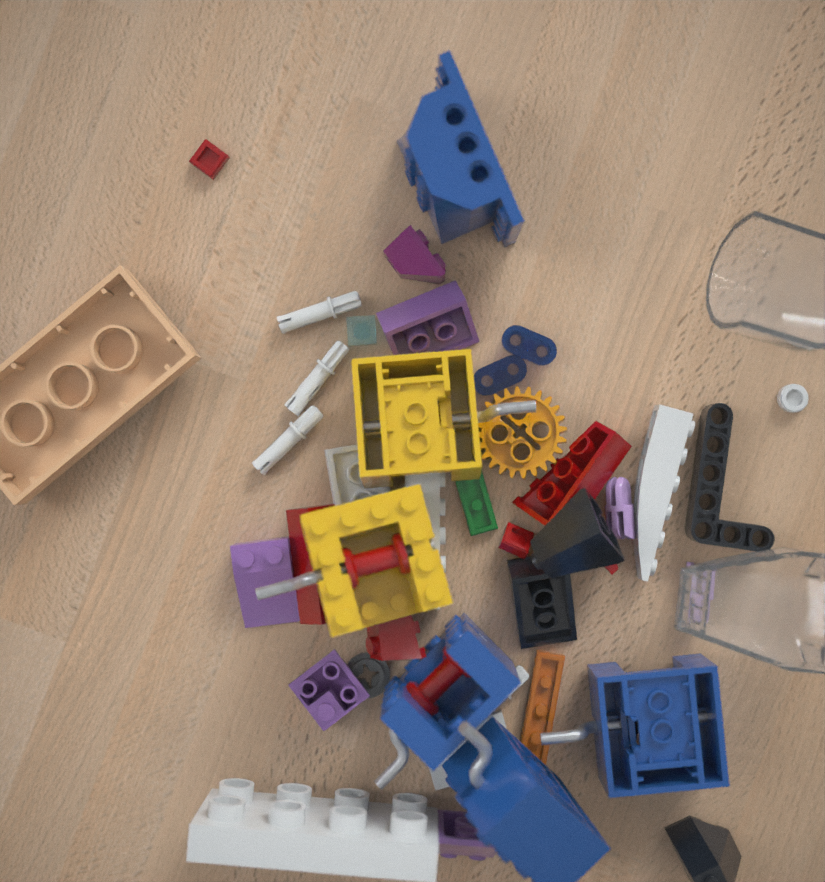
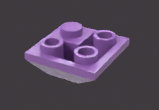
M335 649L288 685L323 731L370 696Z

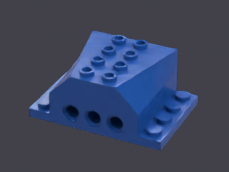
M449 50L438 55V67L435 68L437 77H435L437 84L435 91L422 96L407 131L397 140L405 160V174L411 187L416 185V199L422 213L428 212L441 244L493 222L494 225L491 228L496 241H502L504 247H507L516 242L525 221Z

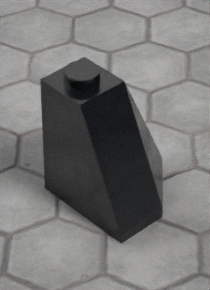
M586 488L579 490L530 541L534 552L531 554L534 566L538 570L542 569L550 578L615 565L625 561L614 532L611 528L609 529L601 515L603 512L598 503Z
M690 815L664 827L690 882H735L742 856L727 828L706 823Z

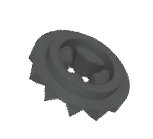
M363 652L351 658L347 665L354 675L359 677L358 680L370 694L368 698H374L385 691L384 686L390 681V668L387 663L372 659L369 653ZM364 664H366L369 671L377 672L376 675L372 676L371 686L366 678L359 677L363 673Z

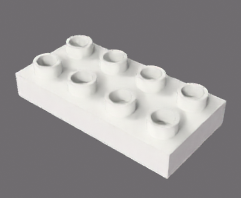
M228 778L219 782V789H211L189 824L186 862L417 882H436L439 849L438 808L427 807L428 799L419 794L398 793L393 795L392 804L369 802V792L357 788L338 789L335 791V798L330 799L311 797L312 788L304 784H280L277 786V794L254 792V782L250 780Z

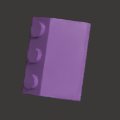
M456 280L376 313L393 355L461 350L480 342L466 299Z

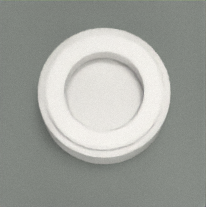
M789 384L782 387L778 392V405L785 412H799L808 404V393L801 385Z

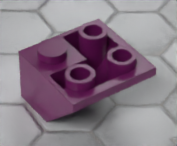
M411 225L408 226L383 250L385 258L400 278L441 284L445 281V268L447 266L437 252L432 255L429 251V241L420 229L415 231Z

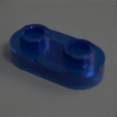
M519 325L508 327L501 338L502 347L506 352L538 366L548 365L555 359L557 354V347L553 340ZM514 335L518 336L521 340L517 346L512 345L510 342V338ZM544 347L547 351L546 356H538L536 353L537 348Z
M510 355L480 368L474 374L475 391L480 395L490 396L521 382L527 373L525 361L519 356ZM511 364L518 367V372L515 375H511L508 372V366ZM484 376H489L492 379V384L488 387L484 386L481 382Z

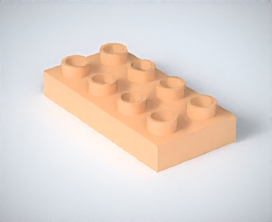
M118 266L0 365V489L14 506L27 504L201 359L200 355L132 273L123 266Z

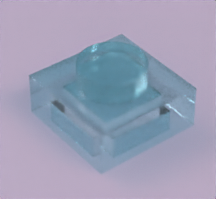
M375 315L346 317L349 347L377 345Z

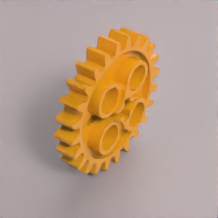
M516 386L514 394L511 395L505 388V397L501 399L497 394H494L496 403L491 404L486 401L485 405L487 408L500 403L535 400L536 412L527 413L520 420L514 419L512 414L496 416L487 422L478 423V428L481 429L479 439L482 440L480 450H486L481 458L483 460L492 458L489 467L493 469L499 465V474L501 476L506 470H509L511 479H514L516 473L520 472L522 479L525 480L527 471H531L532 475L537 477V468L540 467L543 471L547 472L548 469L545 463L549 461L556 465L557 461L553 457L554 453L563 454L558 444L567 443V439L560 436V434L567 432V427L559 426V424L565 420V416L555 415L560 410V406L550 407L552 397L549 396L543 401L541 399V390L533 396L531 387H527L525 394H521L519 387ZM506 416L519 429L526 427L525 432L527 436L540 445L541 449L536 450L521 436L516 439L515 431L504 423L501 417ZM542 424L549 428V433L546 437L537 438L533 435V430L537 425ZM501 427L508 430V436L504 441L493 439V433L497 428ZM519 446H526L530 449V455L525 460H518L514 456V452Z

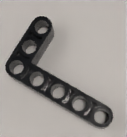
M709 404L704 407L700 415L685 533L690 540L701 544L766 552L771 549L775 542V536L768 527L719 519L733 412L727 404ZM715 408L722 413V420L719 424H715L711 419V413ZM710 437H714L718 441V448L713 453L707 448V441ZM708 465L714 469V477L709 481L703 476V470ZM706 493L710 497V505L706 509H702L699 505V499ZM703 522L706 525V533L702 537H697L695 527L698 523ZM731 526L735 531V535L732 540L726 541L724 531L727 527ZM760 530L763 534V540L760 544L755 545L752 537L756 531Z

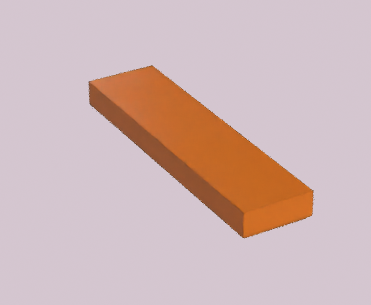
M536 650L520 742L546 765L550 745H541L540 733L552 732L565 655Z

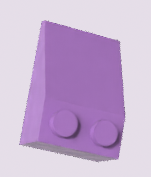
M289 536L231 545L233 575L245 628L300 621L296 590L261 600L257 599L255 591L256 588L294 578Z
M438 810V853L442 857L456 858L457 855H464L478 861L485 860L486 857H494L496 854L495 847L491 845L487 848L475 834L478 829L468 821L465 816L466 812Z

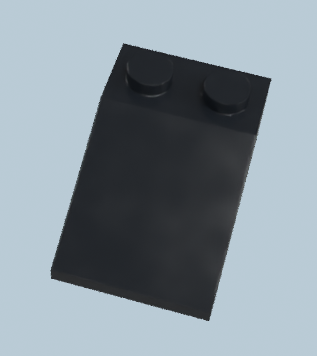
M531 556L525 559L507 560L521 649L577 640L570 574L550 578L542 569L538 570L534 566Z

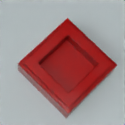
M205 139L189 162L214 180L230 157Z
M508 522L498 548L525 559L534 533Z

